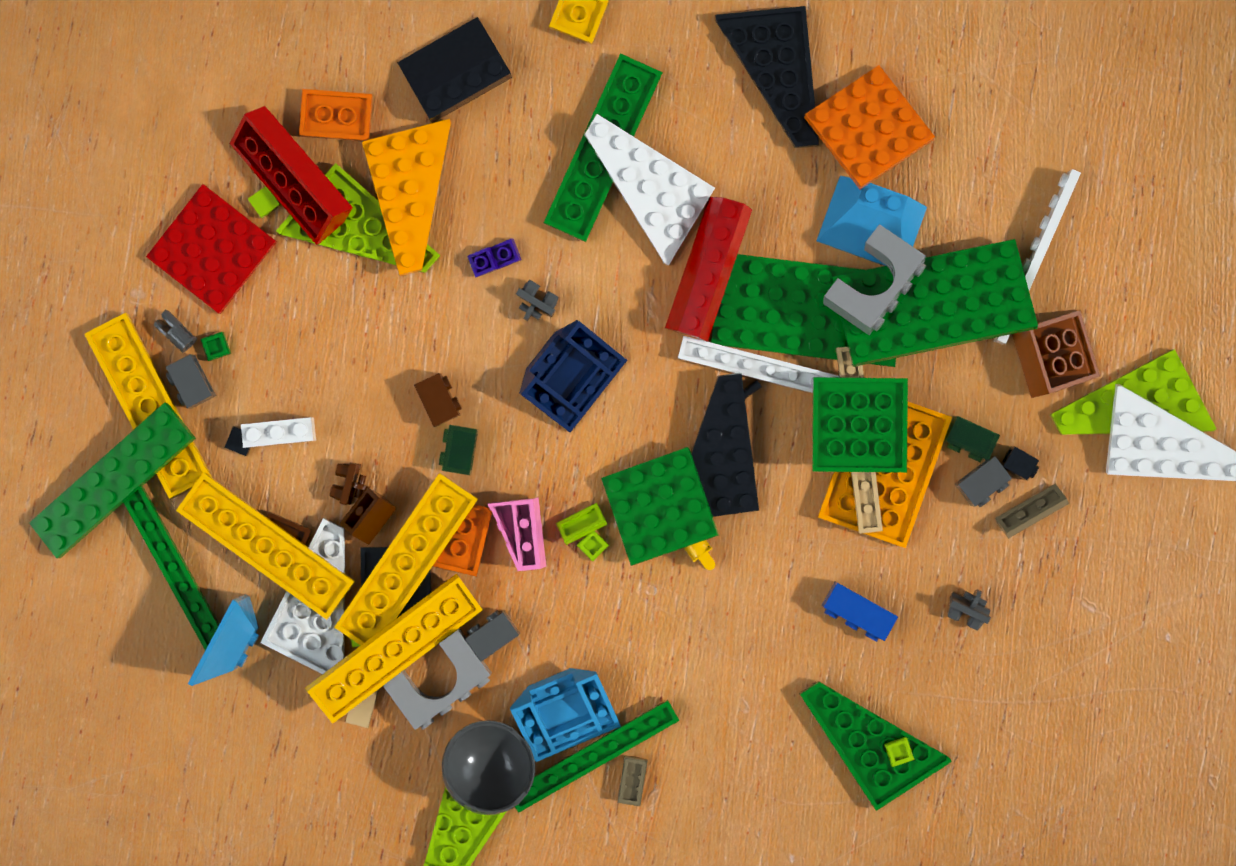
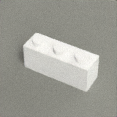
M313 417L241 424L243 448L316 441Z

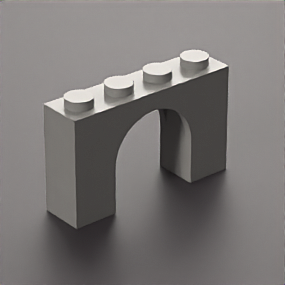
M880 224L866 241L864 250L890 269L893 276L891 287L882 294L869 296L859 293L838 278L825 294L823 300L824 305L868 335L873 330L878 331L885 321L883 319L884 315L887 312H893L899 302L897 298L901 293L905 295L912 286L910 281L915 275L919 277L926 267L924 264L926 255Z
M460 628L439 643L454 664L457 672L455 687L449 693L439 697L428 696L422 693L405 670L383 685L415 730L419 727L425 729L434 722L432 718L440 713L443 716L453 708L450 704L457 699L462 702L471 695V689L475 686L480 689L490 681L488 677L492 672L484 661L481 662L465 640L466 636Z

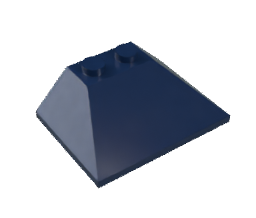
M576 320L554 332L525 370L519 394L571 433L627 362V359L579 320Z

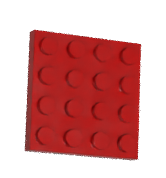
M202 184L146 257L218 314H221L277 241L206 185Z

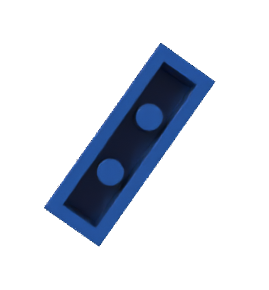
M836 581L822 603V606L826 608L824 613L835 619L838 616L846 619L845 624L856 631L859 627L867 631L865 636L876 642L879 638L883 641L886 640L898 618L895 614Z

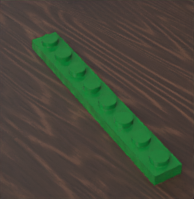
M142 486L124 502V505L202 646L206 650L219 623Z
M668 700L662 702L535 775L528 794L515 806L518 813L680 721Z

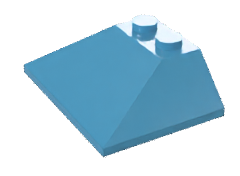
M840 176L816 241L886 266L864 250L868 238L880 224L913 247L927 207L906 195L872 183L859 190L851 178Z
M245 594L232 600L190 678L189 685L199 684L244 665L248 657L245 654L248 647H253L259 637L256 633L259 626L250 596Z
M569 668L529 685L510 707V711L524 739L528 742L536 762L621 727L596 671Z

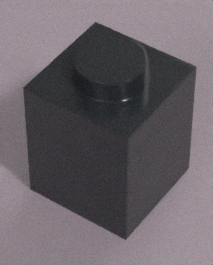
M1015 446L1009 448L1001 462L1005 470L1027 481L1029 477L1033 478L1039 469V466H1037L1038 459Z

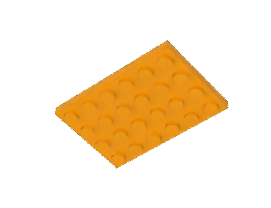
M908 402L907 473L876 472L883 531L863 534L906 548L949 428L951 416ZM833 472L817 517L858 531L851 472Z

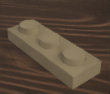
M1054 484L995 519L1009 539L1069 503L1066 496Z

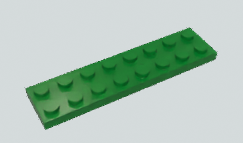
M620 53L585 132L596 114L634 137L663 72ZM584 134L543 223L586 242L613 181Z
M164 402L30 521L29 524L56 559L62 558L196 439L171 406Z

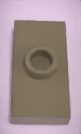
M624 757L617 803L634 806L641 805L648 759Z

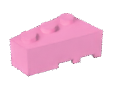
M539 497L489 503L488 507L496 519L499 531L502 532L517 570H535L546 567Z

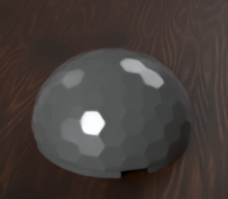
M479 721L469 724L459 730L445 748L442 759L444 785L451 797L460 806L473 813L496 815L509 811L524 799L534 780L535 761L528 742L514 728L504 723Z

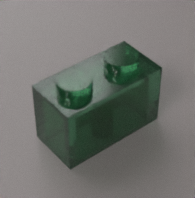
M954 416L947 430L944 442L948 443V449L957 453L963 450L969 453L968 458L981 463L982 459L989 461L1000 435L964 418Z
M449 425V429L444 430L443 442L446 443L445 452H441L439 465L443 466L442 471L471 475L479 429Z

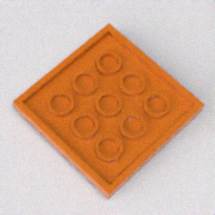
M880 65L804 116L859 190L929 144L935 138L931 130Z

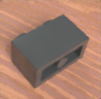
M190 354L166 366L168 371L166 377L172 386H176L179 392L177 398L182 406L186 405L187 408L192 409L216 396L196 355Z
M991 456L956 482L955 485L971 506L975 507L978 505L982 507L991 500L989 496L995 491L1000 493L1009 486L1007 482L1012 478L995 456Z
M496 610L486 618L488 622L480 627L479 624H476L467 631L469 635L465 640L481 662L520 634L505 611L499 613Z

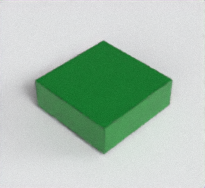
M224 332L201 339L208 361L231 354Z

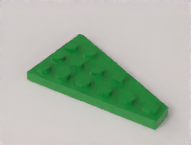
M820 681L799 693L876 811L952 762L947 755ZM906 736L915 760L892 767L884 744Z

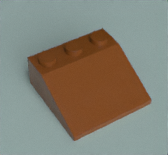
M1080 310L1040 322L1037 329L1012 334L1031 398L1047 395L1100 377Z

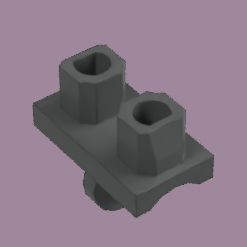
M531 280L516 292L517 296L531 304L530 307L523 302L520 305L519 309L526 312L523 319L528 321L532 316L539 320L542 314L535 310L536 307L553 317L556 312L554 308L559 297L548 291L542 301L538 300L534 296L539 290L540 285Z
M976 589L973 594L965 591L963 596L952 592L948 609L949 618L959 621L961 615L965 613L970 616L967 620V625L975 630H979L984 623L988 624L991 619L989 616L990 609L985 607L987 601L980 598L982 591Z

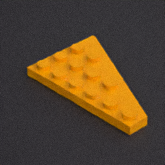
M450 119L362 142L399 276L422 271L451 127Z

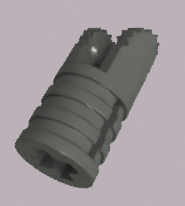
M165 309L161 314L162 318L172 328L162 320H157L154 326L184 353L192 347L197 338L171 312Z

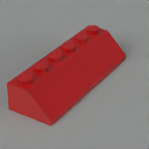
M266 106L244 114L229 144L316 245L320 244L345 222L353 207Z
M710 197L708 199L665 326L666 329L708 342L752 213V209L746 204L722 197Z

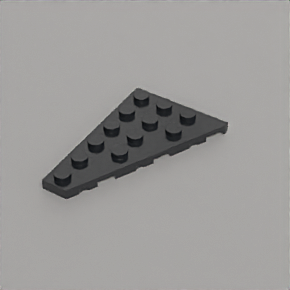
M806 6L715 15L717 25L794 148L818 146V135L804 118L806 113L815 108Z
M742 373L717 376L708 407L692 448L691 455L713 517L759 511Z

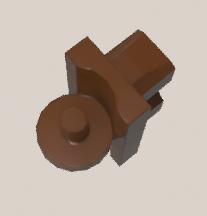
M337 464L335 475L346 479L344 487L336 484L332 485L330 497L340 500V504L351 505L355 488L354 497L359 498L363 490L371 487L364 485L365 475L360 474L357 483L361 464Z

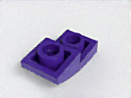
M514 239L506 240L467 256L475 278L522 260Z

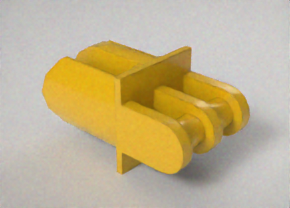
M707 540L684 548L693 562L699 559L707 570L715 568V561L708 553L713 548Z

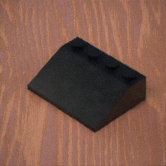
M478 17L397 62L431 123L436 122L512 78L508 67Z

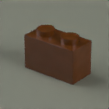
M438 373L414 384L433 427H437L460 416L459 410L462 407L457 397L452 398L449 389L452 386L447 376L443 377L441 373Z
M367 487L340 522V525L349 534L369 545L396 510V507L384 496Z

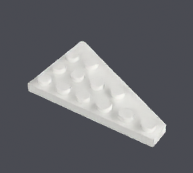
M596 114L584 135L608 171L607 173L615 186L621 192L625 202L629 205L644 233H646L651 244L658 252L662 262L669 265L715 187Z
M1115 384L1106 473L1108 475L1236 481L1235 450L1122 385Z
M323 518L308 548L345 574V529ZM286 591L260 643L324 674L344 659L345 634L334 627L345 612V596L329 619L326 620Z

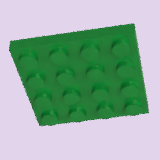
M813 377L812 472L907 473L908 378Z
M689 447L601 478L631 566L719 536Z

